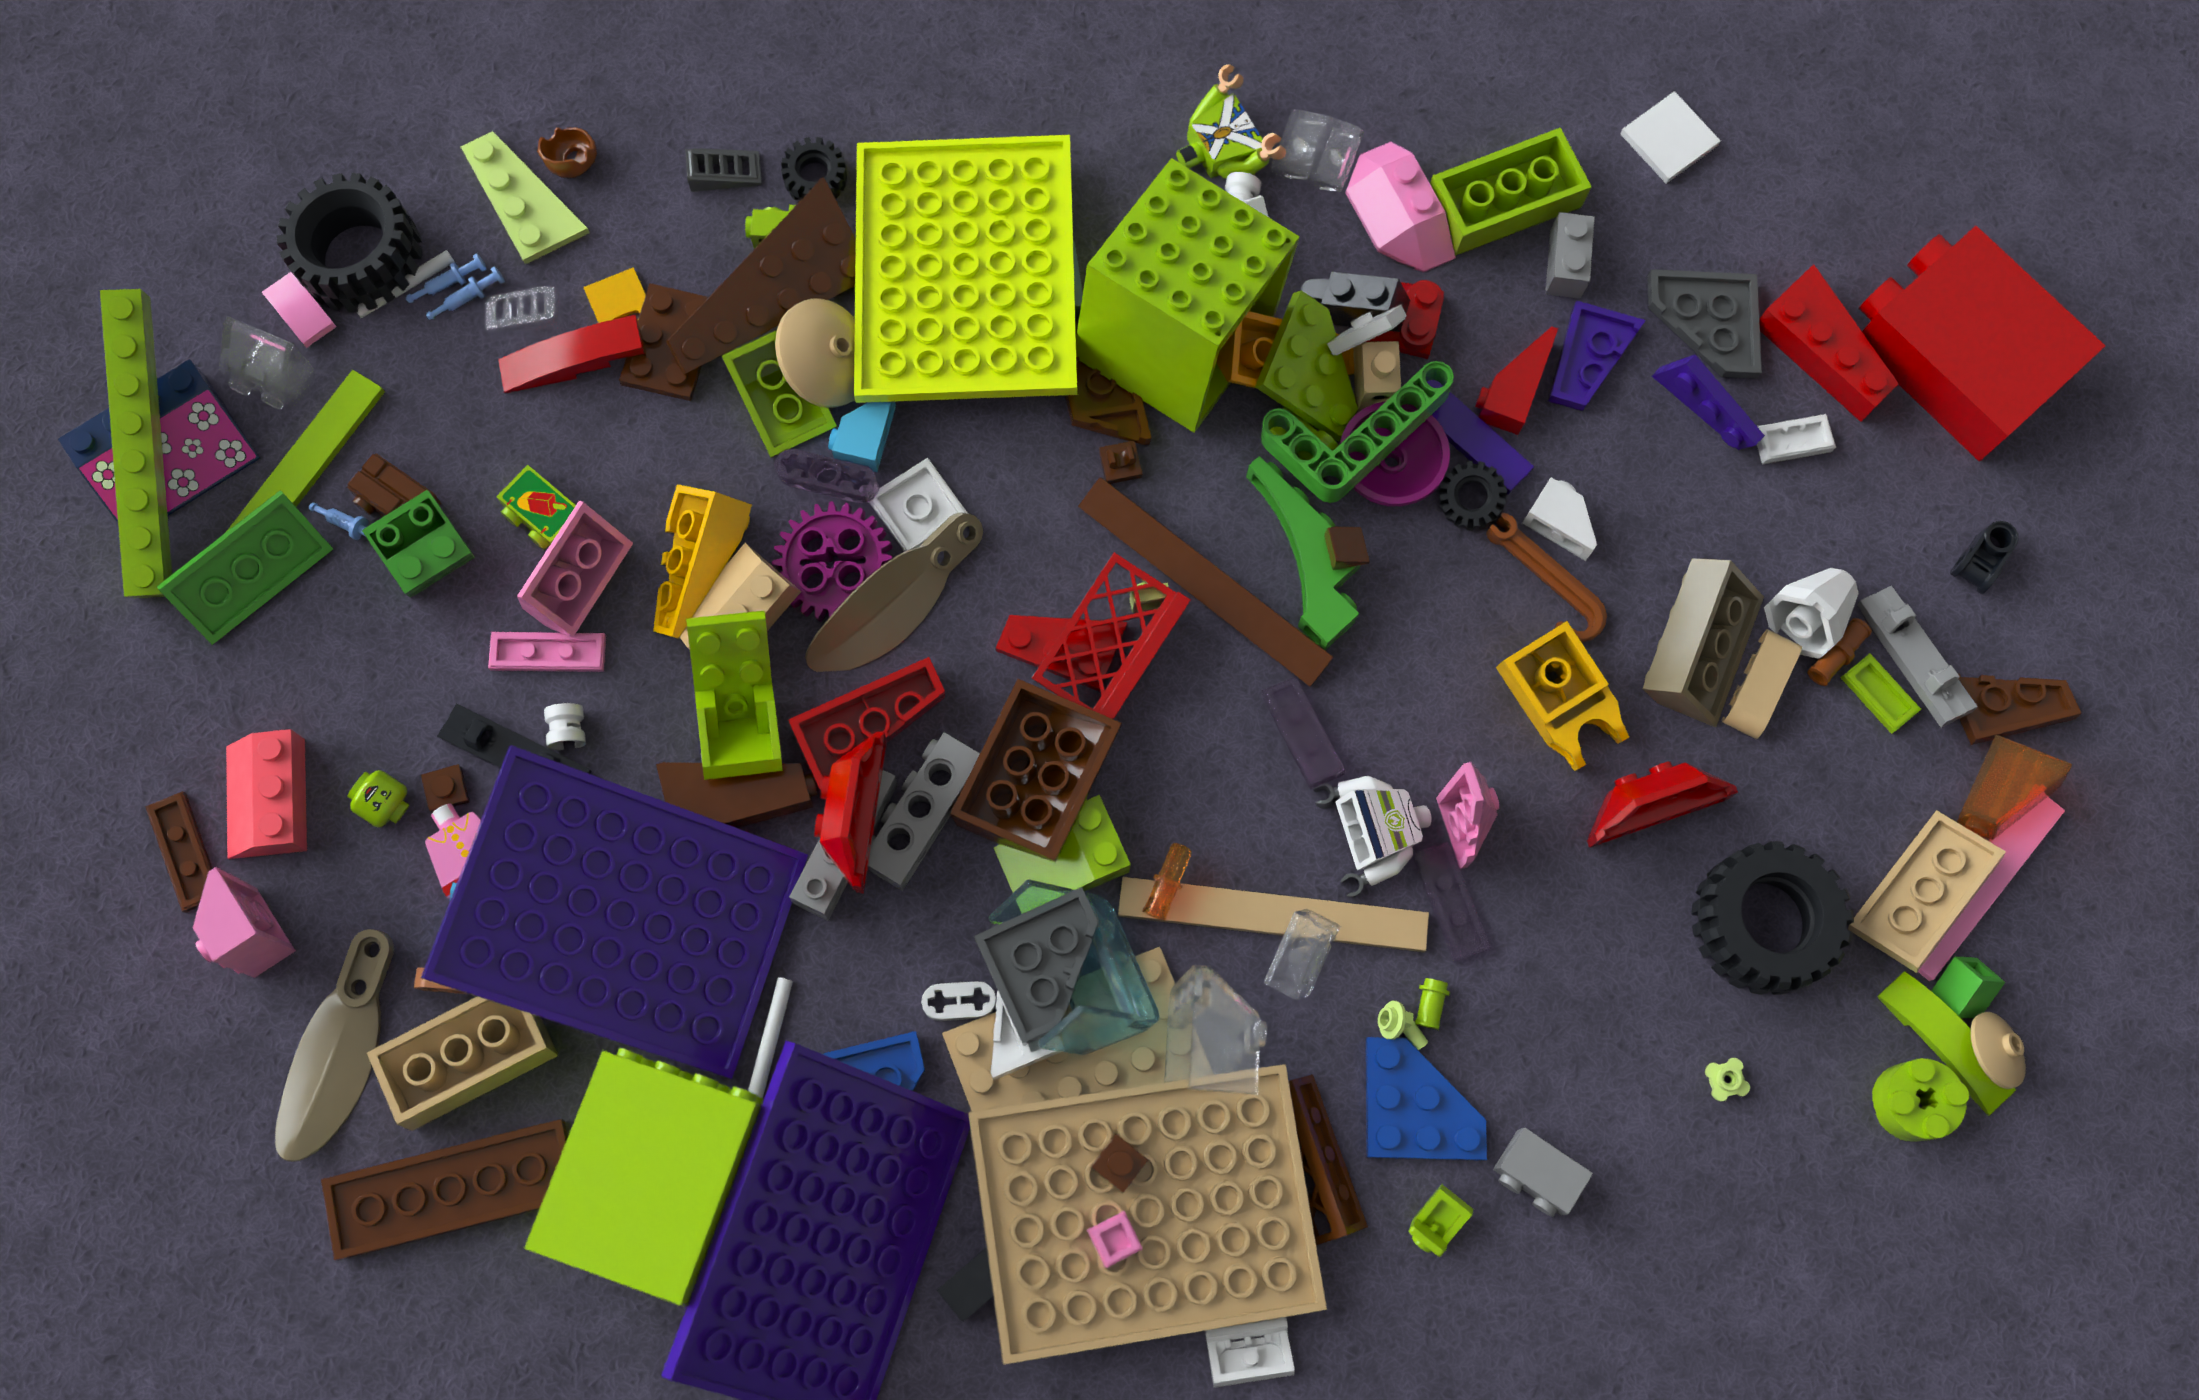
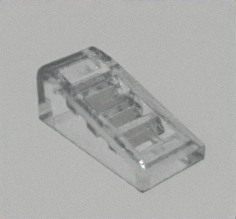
M538 287L486 296V332L559 329L560 296L556 287ZM538 303H544L543 313H538ZM511 304H517V317L511 318ZM525 304H530V315L525 316ZM496 305H503L502 320H496Z

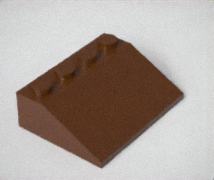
M1017 679L950 813L956 826L990 841L1056 862L1120 731L1122 723Z

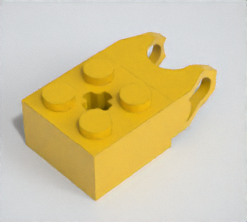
M1568 621L1496 666L1503 680L1546 744L1565 757L1574 771L1586 765L1578 742V732L1583 724H1593L1600 727L1617 744L1629 738L1621 719L1618 701L1608 688V682ZM1545 670L1548 673L1555 671L1558 678L1554 682L1549 681L1545 676Z

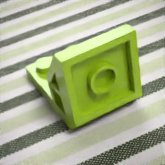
M765 611L687 618L686 623L704 780L783 771L772 687Z

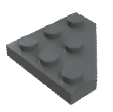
M1650 270L1647 275L1648 308L1721 377L1757 379L1760 376L1762 370L1757 274Z
M1082 887L974 936L1023 1046L1060 1030L1098 929V920Z

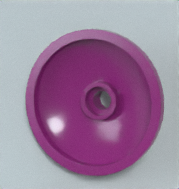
M1386 401L1372 404L1358 412L1345 427L1340 444ZM1412 404L1401 405L1407 412L1417 411L1416 407ZM1430 415L1353 489L1374 503L1393 507L1411 505L1432 494L1443 481L1450 461L1449 442L1440 423ZM1386 428L1375 429L1376 433L1380 436H1390L1392 434ZM1351 452L1349 454L1352 459L1357 461L1366 459L1365 455L1361 452ZM1392 457L1397 460L1398 465L1390 467L1385 463V459Z

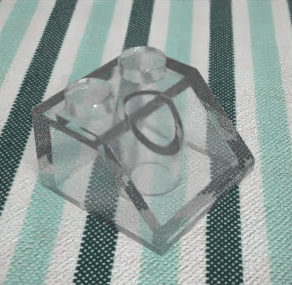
M229 316L224 320L219 370L229 380L228 386L246 396L251 391L262 395L260 399L274 408L281 409L283 405H286L296 410L316 374L314 368L294 343Z

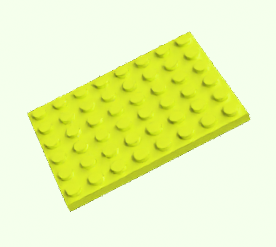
M1070 135L857 143L855 402L1077 395Z

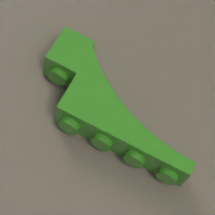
M1259 456L1249 465L1246 477L1263 495L1278 517L1294 553L1301 582L1303 615L1297 627L1319 646L1327 650L1357 620L1359 612L1356 610L1355 602L1347 594H1339L1336 590L1357 572L1361 565L1338 570L1332 569L1324 535L1327 528L1334 527L1335 524L1326 514L1318 513L1309 505L1310 502L1305 493L1297 487L1292 488L1283 479L1284 476L1281 470L1272 462L1266 463Z

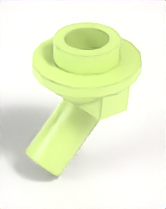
M1390 1001L1381 1009L1378 1015V1026L1384 1038L1394 1040L1403 1032L1417 1050L1427 1045L1428 1040L1413 1021V1013L1407 1012L1402 1003Z

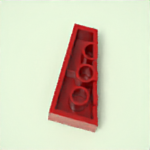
M1814 264L1775 300L1759 319L1760 332L1860 422L1899 384Z
M927 657L788 719L820 791L823 776H830L831 766L834 762L875 732H885L888 743L945 698V690L930 657Z

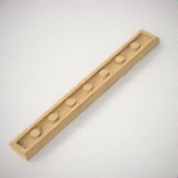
M1122 877L1118 917L1425 952L1429 912Z

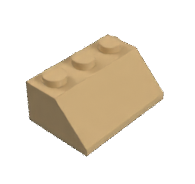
M744 543L725 565L692 618L765 611L768 631L801 591L753 548ZM686 626L680 635V639L689 648Z

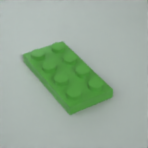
M280 490L160 583L157 588L213 645L331 552L333 548Z

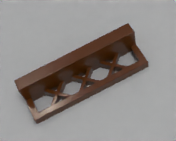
M1312 1074L1288 1082L1297 1135L1302 1146L1300 1153L1303 1171L1312 1175L1316 1185L1313 1195L1309 1193L1307 1195L1317 1246L1367 1228L1368 1225ZM1317 1210L1326 1214L1331 1232L1319 1235L1314 1222Z

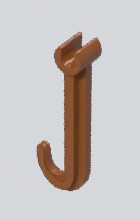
M1502 513L1496 523L1504 528L1505 532H1501L1495 525H1491L1486 532L1487 538L1496 545H1502L1586 618L1588 627L1585 631L1573 629L1581 643L1591 641L1601 634L1606 625L1607 613L1600 599L1520 531L1513 516ZM1562 621L1558 622V623L1555 625V628L1558 627L1559 625L1563 624L1564 622H1562Z

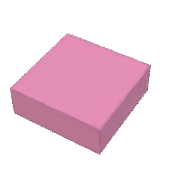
M1125 1211L1087 1229L1105 1268L1143 1249Z

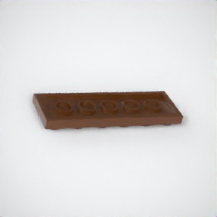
M559 1119L321 1179L334 1260H343L539 1210L568 1139L565 1120Z

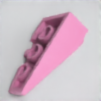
M1472 762L1464 763L1436 797L1459 869L1467 868L1474 861L1498 815L1496 810L1499 809V801L1495 790L1488 788L1485 777Z

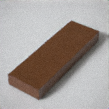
M182 791L145 806L180 908L182 912L186 913L199 907L208 872L213 868L187 795Z

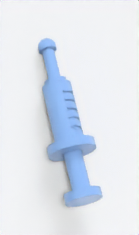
M476 253L473 255V261L460 268L455 262L451 263V269L448 272L446 271L425 282L423 289L413 294H408L406 296L407 302L412 303L415 299L427 293L435 295L457 282L461 285L466 284L465 275L478 268L482 272L486 270L483 260Z
M495 266L491 268L492 273L478 282L472 276L468 278L470 282L468 285L444 298V304L433 311H428L426 317L431 320L447 309L454 311L477 296L483 299L486 297L482 291L496 281L502 284L505 280Z
M310 503L309 505L310 511H316L324 515L327 522L348 531L350 538L359 540L364 535L362 530L368 526L367 518L362 516L354 518L334 508L326 510L318 506L317 503Z

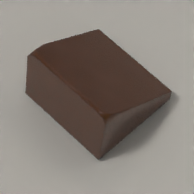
M1334 526L1327 528L1324 537L1333 570L1370 563L1361 527Z

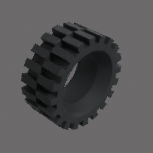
M340 173L332 175L333 183L326 184L324 179L321 178L313 182L317 188L313 192L309 193L303 188L297 193L301 199L298 205L291 201L285 208L290 215L289 219L280 218L278 227L283 234L277 235V244L282 249L279 252L282 260L312 297L321 305L326 303L332 310L340 312L343 304L349 313L359 312L358 304L363 303L368 310L378 308L376 299L381 297L389 303L396 298L391 291L396 286L404 291L410 285L405 276L407 274L415 276L419 268L413 260L422 259V249L418 245L422 240L416 225L393 191L387 185L383 187L378 179L370 176L366 182L362 174L352 173L350 181H347L344 175ZM356 226H374L383 230V237L380 243L364 260L340 269H331L325 266L327 249L334 238L341 232Z

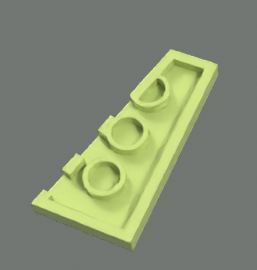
M493 131L461 146L462 151L525 264L589 234L588 228Z

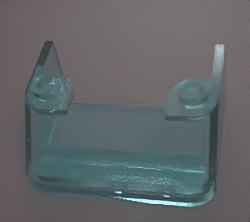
M1028 879L988 916L991 923L1001 924L1074 891V889ZM1084 892L1095 913L1099 926L1070 1001L1072 1012L1038 1041L1040 1049L1087 1055L1146 1032L1159 1020L1158 1008L1117 914L1111 904L1097 894Z

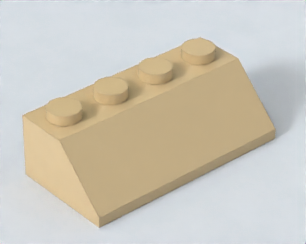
M475 997L367 1052L396 1124L410 1131L441 1117L558 1056L541 1017L480 997Z

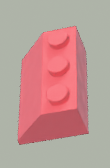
M292 729L251 733L226 746L228 859L307 851L305 739Z

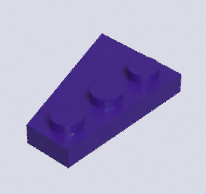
M1576 300L1571 312L1548 401L1583 411L1646 320Z
M1696 354L1661 366L1652 375L1655 380L1717 431L1723 441L1729 446L1738 450L1756 446L1765 436Z

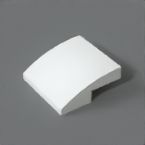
M1286 1317L1205 1330L1213 1386L1220 1387L1294 1375L1295 1370L1287 1333L1288 1324ZM1263 1335H1264V1337H1262V1338H1256V1339H1251V1338H1250V1337H1257V1336H1263ZM1244 1339L1243 1341L1231 1342V1340Z

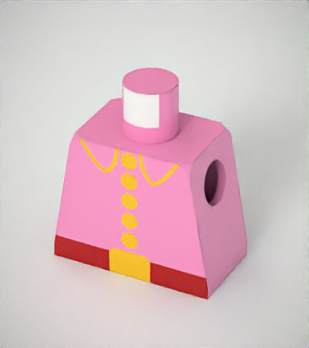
M446 804L431 814L440 831L425 840V844L445 896L450 899L452 883L458 882L481 818L474 812H469L460 818L453 805Z

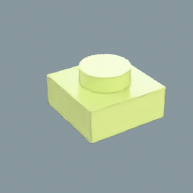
M1142 582V583H1139L1137 586L1143 585V584H1146V583H1145V582ZM1154 588L1138 591L1142 611L1158 609L1166 597ZM1134 592L1130 593L1132 613L1138 612Z

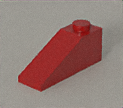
M1551 326L1494 377L1489 389L1482 386L1475 404L1476 408L1481 409L1478 417L1482 421L1513 434H1519L1529 413L1558 328Z

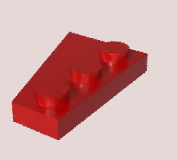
M1009 615L995 649L999 653L1039 667L1070 619ZM1080 619L1076 626L1086 624L1085 619ZM1090 620V623L1101 620ZM1118 622L1121 639L1128 622ZM1113 624L1091 628L1096 649L1117 645ZM1087 629L1070 633L1067 638L1069 654L1091 650ZM1064 646L1061 647L1055 657L1065 655ZM1117 650L1097 654L1101 675L1108 673ZM1093 655L1071 659L1075 680L1097 676ZM1066 660L1051 663L1046 670L1071 680ZM1098 681L1081 684L1100 692Z

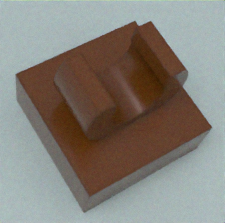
M1135 440L1099 447L1101 464L1105 480L1108 483L1113 484L1142 478Z

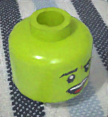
M382 770L374 771L371 774L364 772L347 795L351 799V811L377 828L386 825L389 821L397 824L410 806L404 801L408 793L407 787Z

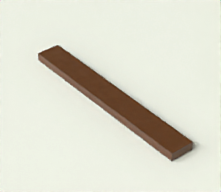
M1099 477L1078 505L1084 512L1311 687L1333 660L1334 656L1102 477Z

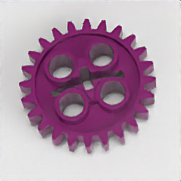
M830 501L827 512H823L820 506L815 504V515L811 517L804 510L800 511L803 522L799 524L790 519L788 522L793 529L792 533L780 532L779 534L786 542L785 545L774 546V550L782 558L773 560L772 565L776 569L783 570L780 573L801 591L790 605L796 608L802 604L801 613L806 617L815 609V618L822 622L826 613H829V616H831L846 598L872 573L893 559L891 555L884 554L891 550L893 546L890 541H881L887 533L883 527L875 529L878 523L876 518L871 516L864 521L866 513L861 507L852 515V508L846 502L841 511H838L834 502ZM853 536L860 537V543L855 549L845 550L843 548L848 538ZM812 539H823V544L819 550L814 552L807 551V545ZM837 555L840 561L834 563V568H829L826 562H832L833 556ZM862 558H866V562L863 564L851 562L861 560ZM810 560L812 562H817L801 566L802 561ZM852 572L860 573V580L856 585L851 587L844 586V579L848 574ZM816 573L823 574V581L818 587L807 588L806 583L811 575Z

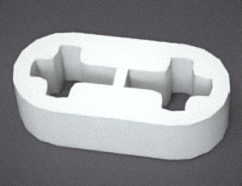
M985 982L944 983L932 985L926 989L921 1003L923 1011L933 1020L979 1019L992 1013L996 1005V996L991 986ZM980 989L983 996L990 997V1002L983 1003V1010L977 1011L974 1004H961V998H971L974 996V990ZM936 992H942L945 999L957 998V1004L944 1006L942 1013H936L934 1006H928V1001L935 999Z

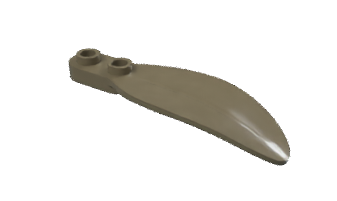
M955 513L939 526L920 547L897 555L872 573L846 598L814 636L805 655L809 668L816 672L852 670L883 656L904 641L919 626L935 605L945 586L949 573L980 543L983 536V527L980 520L971 514ZM968 526L970 530L969 536L964 538L963 531ZM940 552H943L944 559L941 563H938L937 556Z
M367 929L359 932L353 938L341 969L336 989L318 1007L301 1038L286 1080L275 1130L277 1153L286 1161H301L325 1146L346 1122L364 1090L372 1069L367 1052L377 1048L380 1039L381 1010L379 994L394 954L393 941L383 931ZM373 943H378L380 951L377 956L372 957L369 951L370 946ZM363 980L366 983V991L358 995L355 991V985L358 981Z

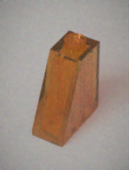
M1995 735L1957 823L1982 838L1987 837L1994 840L2061 787L2072 764Z

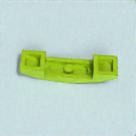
M1904 971L1877 996L1904 1026L1909 1025L1967 1087L1969 1096L1988 1116L2016 1091V1088L2005 1089L1998 1086L1985 1074L1972 1047L1971 1028L1939 997Z

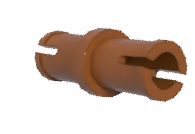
M1853 618L1846 627L1843 638L1807 671L1809 677L1815 683L1827 686L1843 665H1848L1853 661L1855 657L1854 652L1872 633L1870 626L1861 619Z

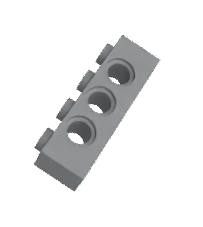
M945 732L938 741L933 739L928 744L922 756V759L926 761L918 773L913 770L902 786V791L905 792L898 804L892 802L881 819L884 826L877 837L873 835L868 864L870 872L898 889L904 890L951 816L950 813L980 753ZM939 770L947 771L951 775L950 781L942 786H937L930 781L932 774ZM925 802L930 805L931 809L925 817L916 818L910 814L911 807L915 803ZM905 834L910 838V843L903 850H894L889 846L893 836Z
M884 770L882 772L874 831L898 786L896 776ZM820 839L789 898L794 905L828 921L848 881L823 850Z

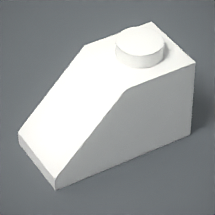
M1551 477L1522 523L1586 561L1597 543L1584 498L1576 492L1571 484L1562 480L1557 481Z

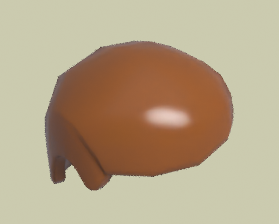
M557 127L550 139L546 140L540 137L537 152L550 172L561 178H575L585 173L594 164L597 156V146L590 134L583 129L577 127L561 129ZM577 151L575 160H567L570 153Z

